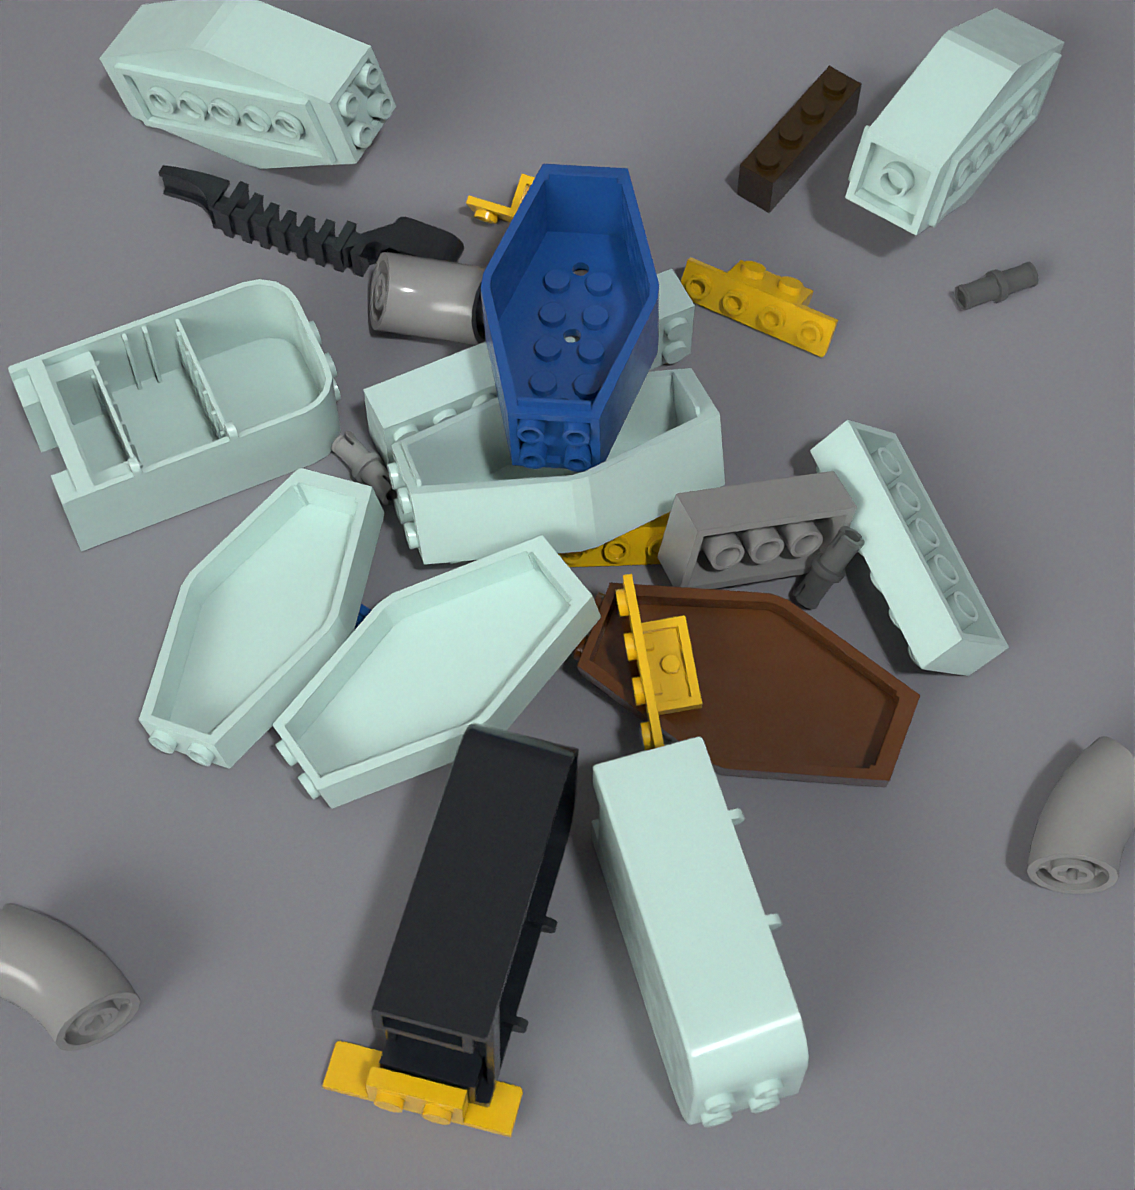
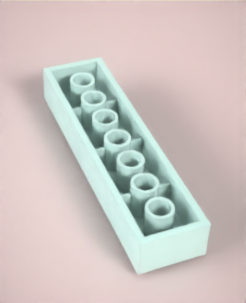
M673 269L657 274L659 281L658 353L650 370L666 363H677L686 355L691 354L695 305ZM576 336L565 338L570 343L577 342L580 339ZM486 342L363 389L370 437L381 458L384 460L386 468L387 464L394 462L391 449L392 444L498 397Z

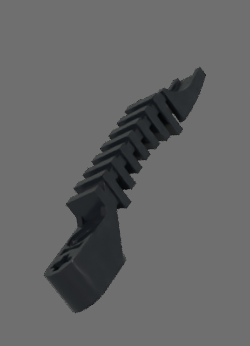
M163 165L158 172L159 176L163 179L164 195L196 204L204 209L212 220L213 228L223 230L225 236L234 238L237 234L242 236V241L249 244L256 240L260 242L261 247L268 250L275 246L278 247L279 253L287 256L291 251L296 253L297 258L303 261H307L310 257L315 259V263L322 267L329 263L334 266V270L341 273L346 268L352 266L353 274L363 277L368 267L376 264L380 254L383 252L458 263L465 249L462 241L454 234L405 216L399 217L393 224L366 231L362 234L356 232L357 223L347 220L338 237H335V222L326 219L319 232H315L316 218L306 215L300 227H298L297 212L288 209L280 221V205L270 202L264 212V196L254 193L251 199H249V184L240 181L228 198L223 195L230 185L229 180L195 170Z

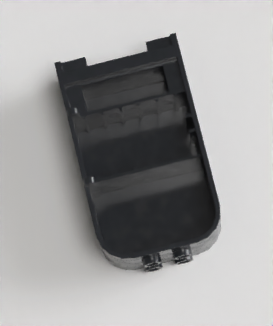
M472 723L467 726L458 746L371 1009L373 1027L385 1030L386 1042L379 1061L380 1068L467 1090L469 1103L483 1107L490 1106L512 1031L526 1033L529 1022L517 1016L541 932L555 933L558 924L555 919L546 915L566 850L575 811L579 759L578 748L478 723Z

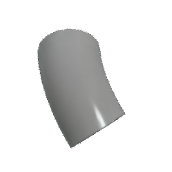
M389 252L381 253L373 273L370 292V321L372 328L375 331L426 337L473 346L486 342L481 296L482 276L486 267Z
M1108 736L1097 738L1065 770L1051 791L1037 821L1028 857L1027 873L1029 878L1039 886L1062 893L1091 894L1105 891L1117 882L1124 848L1129 836L1135 829V756L1118 741Z
M12 903L6 904L0 911V998L16 1005L38 1021L50 1034L59 1049L75 1051L88 1048L114 1035L130 1022L137 1013L141 1000L123 973L104 952L70 927L37 911Z

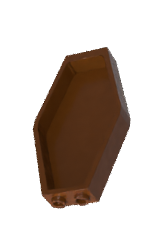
M610 582L606 594L599 592L594 600L601 618L593 626L590 634L586 635L578 644L573 659L579 661L577 666L581 676L640 720L648 722L645 704L636 705L632 678L640 677L637 660L628 661L624 634L632 632L629 615L620 617L615 590L623 589V583ZM634 584L641 623L685 615L702 699V708L659 715L663 737L671 743L701 737L714 772L724 776L887 787L917 707L920 694L783 597L772 593Z

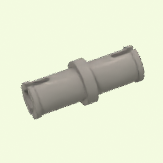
M351 431L344 432V436L340 434L332 443V451L352 469V476L357 482L372 486L384 505H391L392 501L388 498V495L393 501L398 498L397 489L394 490L388 470L383 466L384 460L376 452H369Z

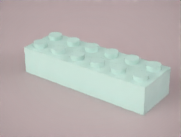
M847 420L813 447L810 452L817 463L816 472L834 471L857 506L850 528L856 530L862 536L861 539L865 541L863 547L858 552L864 556L871 570L870 578L872 583L883 593L890 607L889 616L891 620L901 629L908 642V653L913 662L924 670L970 676L1008 649L1007 642L897 435Z

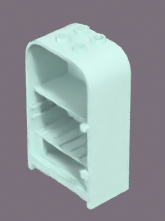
M262 279L242 282L8 367L41 453L59 447L67 470L51 475V478L81 552L291 473L299 467L304 468L329 455L332 451V443L339 436L341 430L336 401L341 400V395L334 377H337V371L330 354H324L320 346L322 341L316 324L313 320L308 322L298 299L289 288L276 281Z
M701 737L596 764L593 766V787L600 809L599 819L591 821V838L664 1066L684 1120L688 1125L702 1122L704 1127H711L732 1118L731 1113L750 1108L752 1113H758L776 1107L780 1104L779 1099L799 1092L808 1067L809 1056L798 1007L771 933L772 930L781 927L782 922L779 914L765 916L734 829L735 825L745 820L742 810L739 808L727 809L707 749Z

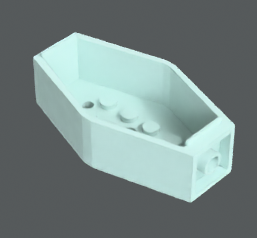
M173 0L143 4L99 58L130 115L143 121L145 126L163 129L247 166L260 169L355 164L371 145L377 133L396 108L371 45L259 0Z
M997 8L949 29L931 49L871 126H865L848 177L850 184L845 198L914 235H918L930 226L935 228L946 215L968 201L998 160L1037 120L1062 57L1060 52L1064 42Z
M692 368L648 372L607 460L584 472L545 467L529 469L524 466L512 465L498 397L392 444L391 449L394 462L387 464L392 487L394 490L397 489L398 498L394 499V504L399 522L404 524L409 548H418L424 564L447 562L454 564L462 561L479 560L541 535L557 554L585 551L599 547L670 512L676 493L718 488L725 485L720 413Z

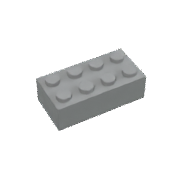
M834 471L676 493L657 557L674 587L716 589L808 574L812 569L811 562L816 554L823 553L842 526L850 527L857 506Z

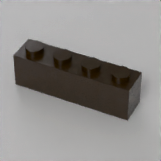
M829 65L740 164L737 195L770 213L856 116L862 83Z

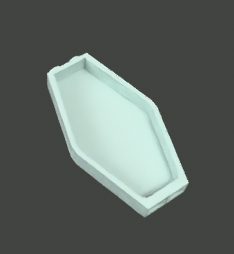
M299 467L190 571L181 585L139 717L140 723L150 735L149 742L154 747L168 754H172L174 750L187 754L193 761L203 766H210L211 763L230 769L273 726L272 724L352 634L355 629L385 514L372 486Z
M542 535L394 592L372 609L272 724L282 738L275 745L290 767L298 762L305 772L298 776V779L314 800L322 795L331 809L454 761L461 738L468 725L478 723L508 730L601 618L594 598Z

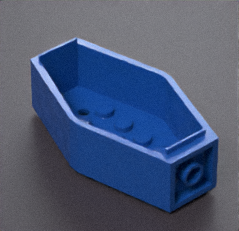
M542 164L482 276L481 296L486 344L512 465L524 466L529 469L545 467L584 472L607 460L658 353L659 281L628 168ZM577 270L588 271L585 275H576L573 272ZM570 336H576L580 338L577 342L570 343L565 340V338Z

